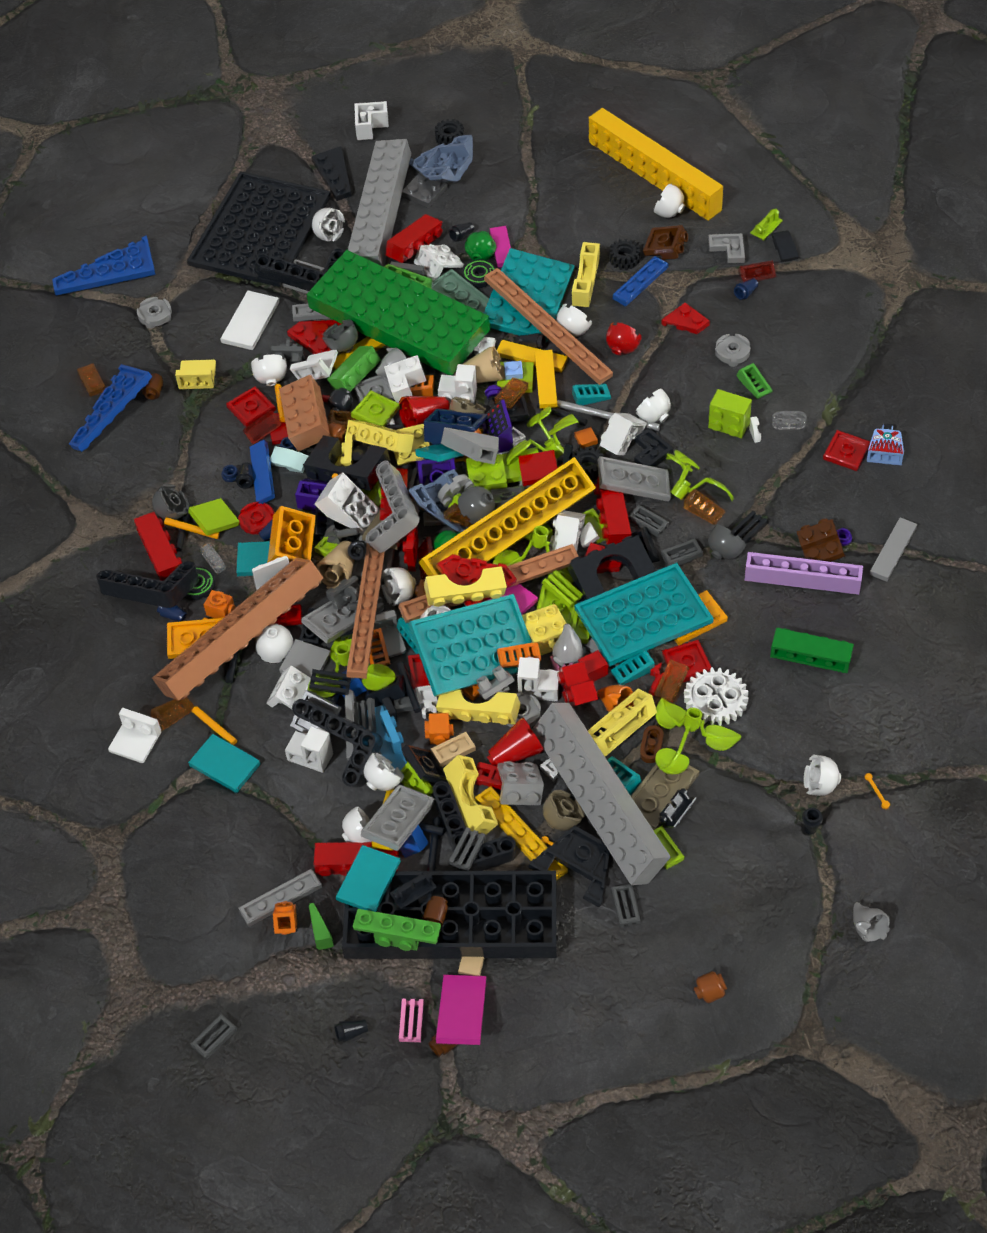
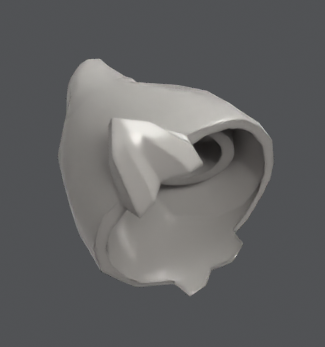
M386 348L388 353L375 371L377 375L387 377L384 366L407 359L400 349Z
M569 624L563 626L562 634L553 646V660L560 666H563L564 663L578 662V659L586 654V647L582 646L580 638Z
M859 902L854 904L853 922L858 935L866 942L876 941L880 938L884 940L890 931L888 915L878 908L865 907Z

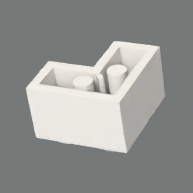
M387 101L355 104L357 140L373 139V128L389 127Z
M418 355L384 366L391 392L397 403H399L401 397L413 396L410 386L427 381Z
M458 364L455 376L441 375L438 396L445 397L450 403L452 398L461 397L471 400L470 403L474 404L477 392L476 368L474 365Z
M614 413L609 419L607 430L601 436L600 446L616 455H625L632 439H635L637 435L644 431L647 423L629 413Z
M563 511L557 517H554L553 528H555V534L551 536L550 540L552 551L573 544L577 552L579 537L584 528L586 514Z
M520 657L517 676L518 693H524V695L528 696L533 695L537 700L558 701L560 683L557 672L559 671L552 669L540 670L539 658Z
M311 727L308 733L295 731L285 749L287 760L323 773L333 755L330 734L322 728L317 729Z

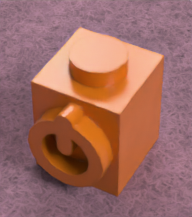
M214 590L210 592L203 604L206 616L213 618H224L236 608L232 596Z
M449 713L429 714V721H425V739L430 738V744L436 745L450 740V736H454L453 724H450Z
M287 901L275 904L273 911L274 934L281 933L286 935L296 932L298 925L296 904L293 905L292 902Z

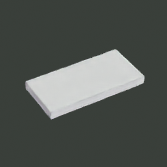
M247 291L223 333L221 343L253 350L280 302L279 298Z

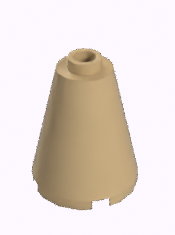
M494 346L488 347L462 364L475 366L477 383L505 379L504 367L500 365L499 360L501 358Z
M342 541L317 563L316 568L323 576L319 583L323 582L326 584V588H336L342 580H348L352 577L355 560L348 554V547L351 542Z

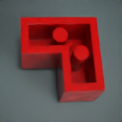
M584 661L559 668L557 677L559 683H563L565 691L562 694L565 703L568 702L571 706H576L598 700L594 682L589 680Z

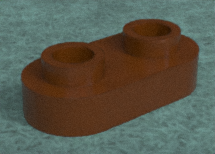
M651 725L644 730L640 758L646 763H655L656 754L662 749L664 732L659 726Z

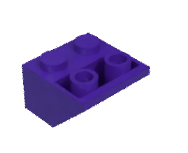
M310 478L300 480L295 493L297 508L314 511L316 507L315 502L328 482Z

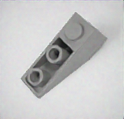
M444 427L441 444L475 461L495 464L499 437Z

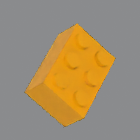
M280 506L273 515L267 563L284 556L288 557L289 563L295 558L311 560L316 515Z

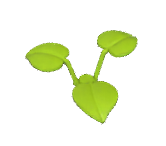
M550 406L546 407L527 422L528 428L539 423L548 438L544 443L545 448L531 439L528 441L523 440L507 453V465L509 466L511 460L527 449L530 444L538 447L543 452L554 450L555 457L559 458L564 453V448L560 445L561 443L556 436V432L569 425L579 423L573 414H569L558 421L548 433L541 421L552 410Z
M676 449L674 451L675 455L666 454L667 460L675 461L683 469L680 479L670 491L673 495L683 500L688 492L692 493L696 488L707 482L725 490L731 501L734 500L731 492L722 483L710 477H706L690 488L691 483L685 478L689 471L693 472L691 465L698 470L700 467L692 459Z
M547 523L542 526H536L532 533L524 537L530 542L521 557L513 550H505L495 557L492 564L498 565L500 563L510 566L525 559L532 545L539 549L545 546L546 553L550 552V542L548 541L553 535L552 528ZM568 567L558 570L570 583L574 582Z
M338 637L331 647L330 657L336 664V673H339L340 664L348 666L352 641L348 637L344 641H341L340 637ZM371 664L368 667L367 679H362V683L369 690H379L391 684L395 680L396 675L393 670L385 665ZM315 682V684L317 685H324L337 688L341 687L339 685H328L325 683ZM310 690L323 698L335 695V693Z
M661 698L657 704L655 717L659 725L667 729H672L676 726L681 727L682 725L686 728L677 752L671 748H664L656 754L655 762L657 766L667 774H680L688 768L689 758L680 753L682 752L688 732L696 731L699 726L702 736L706 737V744L715 750H728L741 739L740 734L719 725H709L704 729V721L701 720L702 712L698 708L692 707L685 711L664 698Z

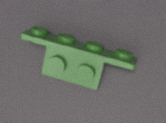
M358 909L353 929L374 933L375 943H378L380 946H394L405 951H417L419 941L431 944L437 943L441 924Z

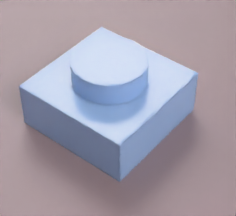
M521 361L504 362L505 380L523 379Z

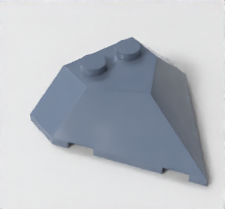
M472 135L455 137L452 143L448 145L443 143L422 153L421 156L414 160L411 158L409 165L431 181L443 183L458 182L473 160Z
M455 469L442 474L432 483L425 486L421 483L408 490L413 503L420 511L433 516L455 531L461 533L471 525L470 519L467 516H463L460 511L451 512L448 507H444L438 498L440 489L446 483L450 485L454 482L452 478L458 476Z

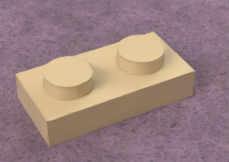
M467 732L431 748V752L440 767L449 764L457 755L465 756L476 751V747Z

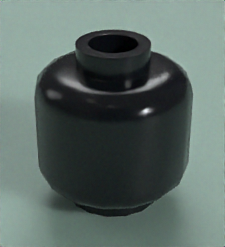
M335 389L330 395L327 404L333 414H346L353 403L352 393L347 389Z

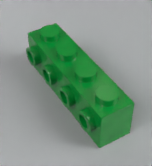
M776 627L770 657L848 674L854 644Z

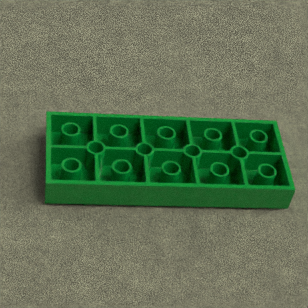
M348 250L340 256L306 294L310 309L343 324V320L350 319L353 321L358 332L391 348H398L410 357L418 355L420 362L451 376L456 372L457 365L465 361L490 331L488 315Z

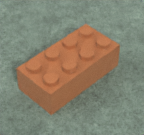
M311 374L279 388L288 438L298 452L317 444L323 435L330 437L321 389Z

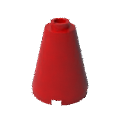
M404 396L399 401V405L402 404L399 414L405 428L424 424V420L436 409L449 410L450 402L442 396Z
M523 717L488 751L490 755L487 756V759L494 766H498V763L506 761L515 763L540 754L544 751V748Z

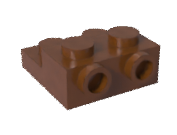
M683 225L652 228L643 253L645 256L661 255L663 260L676 259L679 257V254L684 252L683 244L688 241V233Z
M821 519L818 524L814 526L804 525L797 531L805 559L831 562L845 557L833 519Z

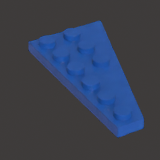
M147 235L142 237V240L137 243L131 242L128 244V247L122 250L116 249L94 259V263L89 265L83 264L81 269L74 272L68 271L53 278L52 281L55 295H61L156 275Z
M121 364L118 368L120 372L117 376L113 375L111 386L104 389L93 406L94 412L92 415H87L85 418L86 424L78 429L69 445L81 452L86 450L90 443L102 433V430L112 423L113 418L125 409L126 404L134 399L137 393L148 384L152 375L148 371Z

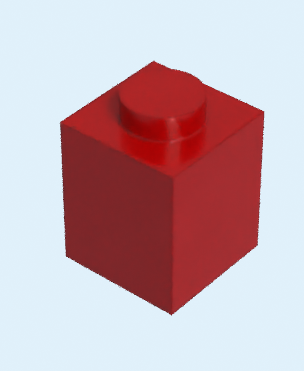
M599 650L578 659V662H585L589 680L594 682L608 675L609 665Z

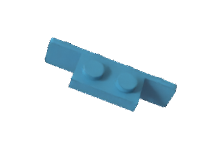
M383 706L375 707L376 733L383 740L380 753L392 762L391 765L394 769L398 767L402 770L407 762L402 753L401 744L404 741L401 732H396L397 724L394 716L390 717L388 711H384Z

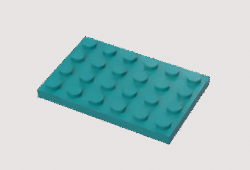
M510 248L501 271L550 316L556 319L575 265ZM493 289L484 310V314L489 316L490 328L518 336L534 333L544 335Z
M678 563L574 605L575 611L609 666L712 624L714 619Z
M514 594L413 620L408 623L434 697L478 685L476 680L482 676H486L489 681H492L496 678L492 670L500 665L497 649L532 643ZM513 652L515 661H517L516 652ZM505 653L507 662H510L508 653ZM519 666L503 669L513 675L518 673Z

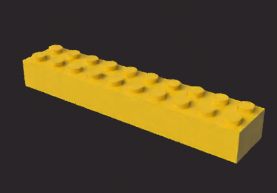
M601 108L589 117V143L593 146H596L662 191L668 184L677 186L684 194L683 204L709 221L722 211L723 185L604 108Z
M574 457L423 557L419 564L428 576L442 575L436 567L437 563L452 554L459 555L461 558H475L489 562L532 533L536 526L544 525L559 513H562L590 494L596 487Z

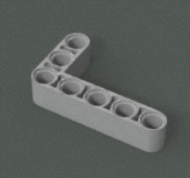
M383 461L377 466L376 474L392 514L371 529L365 538L366 542L380 553L389 549L419 523V516L400 472L388 461Z

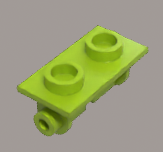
M771 209L750 234L765 240L783 221L779 218V211Z

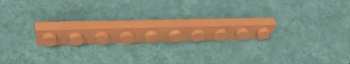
M496 268L484 276L485 282L596 383L601 385L613 376V372L501 270Z
M368 543L347 666V677L367 679L386 552L380 553Z
M573 544L507 566L517 578V582L510 587L552 573L555 570L558 571L569 567L571 560L579 557ZM426 595L399 603L398 606L405 623L420 619L424 611L431 607L428 606ZM446 603L444 606L452 608L460 604Z

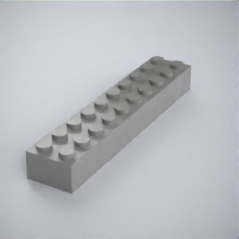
M407 139L375 142L348 251L383 267L387 257V241L392 236L411 158Z
M552 703L533 727V733L537 736L550 760L631 885L649 884L671 858L570 703Z

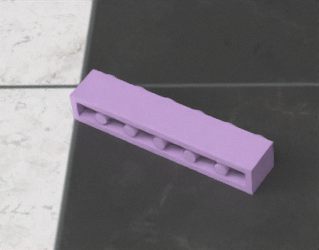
M748 552L745 581L859 595L863 566Z

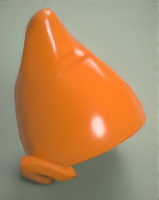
M611 685L599 689L596 693L606 710L610 712L630 696L633 691L625 685ZM633 701L626 706L627 709L628 706L634 707Z

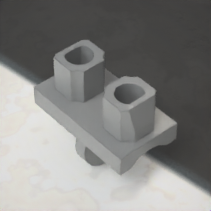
M500 665L492 670L496 677L489 682L486 676L476 680L479 687L477 691L485 700L490 696L493 698L497 692L505 693L509 691L508 685L515 681L512 675Z

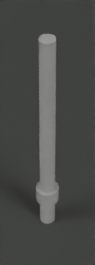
M557 400V407L606 419H610L614 415L612 412ZM646 422L645 428L659 431L660 424Z

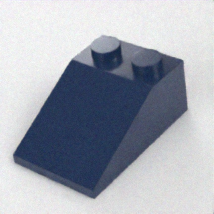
M436 409L424 420V442H431L433 445L441 444L444 427L474 432L488 418V414Z

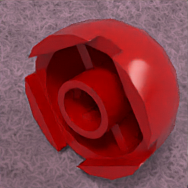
M617 322L616 325H613L611 323L606 333V342L614 354H630L639 346L642 340L641 334L639 333L637 336L635 334L636 330L626 324Z

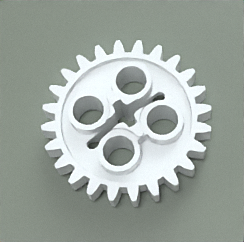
M711 667L710 672L703 669V675L696 672V678L690 677V683H686V689H684V703H686V709L693 707L701 710L704 724L710 721L711 725L718 722L719 726H721L722 721L729 724L730 718L736 721L737 715L742 716L743 711H746L748 690H746V684H742V678L736 679V673L729 675L728 669L723 673L721 668L715 672L713 667Z

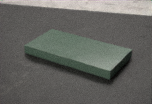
M453 269L432 281V290L484 313L489 298Z

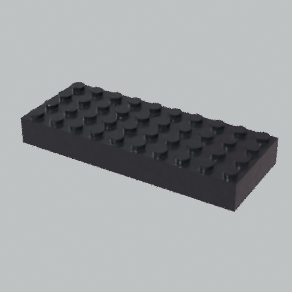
M556 870L396 871L376 912L422 920L427 902L431 900V897L439 896L447 900L448 910L443 926L440 929L437 943L431 944L419 941L417 951H405L394 946L383 947L375 943L374 933L353 929V923L359 908L345 904L342 938L344 959L557 958ZM423 872H430L433 877L432 881L437 888L405 908L400 909L390 893Z

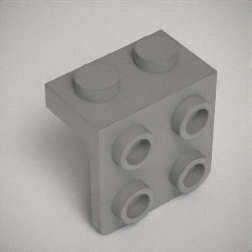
M385 611L376 615L374 629H382L389 658L404 654L406 647L397 629L395 611ZM379 638L372 639V642L379 641ZM381 644L372 646L371 649L381 647ZM383 651L372 653V656L382 654ZM385 658L375 659L374 662L384 660Z
M510 761L498 763L497 768L502 781L501 804L541 805L544 783L537 764L532 762L513 763Z

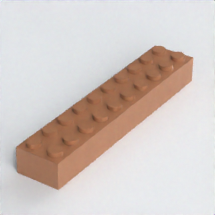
M295 558L153 676L152 679L165 696L178 701L185 699L190 694L189 691L194 687L202 685L208 675L216 673L221 664L230 661L234 657L233 654L247 647L248 642L252 638L260 636L263 632L262 630L274 624L278 616L288 612L291 609V605L301 601L309 590L318 587L323 576L311 560Z

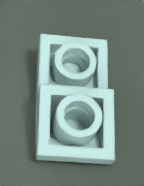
M275 446L270 457V463L273 466L286 467L289 471L303 473L305 470L303 464L309 456L294 450Z

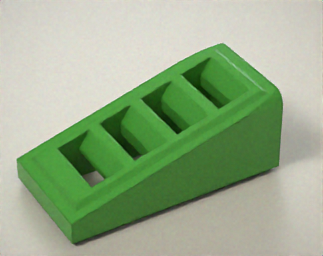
M754 363L739 369L736 376L757 399L772 393L773 390ZM762 388L765 390V391L760 392V393L758 392V390H760V389H762Z
M309 903L316 948L321 950L333 947L332 936L314 903Z

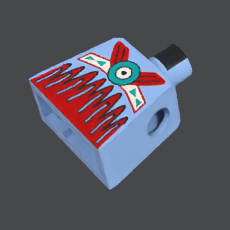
M884 424L882 429H875L868 449L867 462L902 465L904 449L901 432L893 430L891 424Z

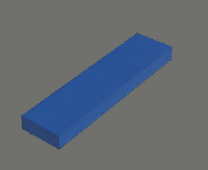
M654 256L613 294V299L627 306L668 268V263Z
M265 439L250 446L256 502H259V504L266 503L275 498L269 447Z

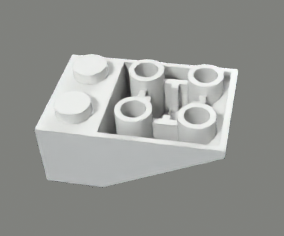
M344 473L331 479L315 502V505L327 517L349 528L357 527L361 534L365 532L380 510Z

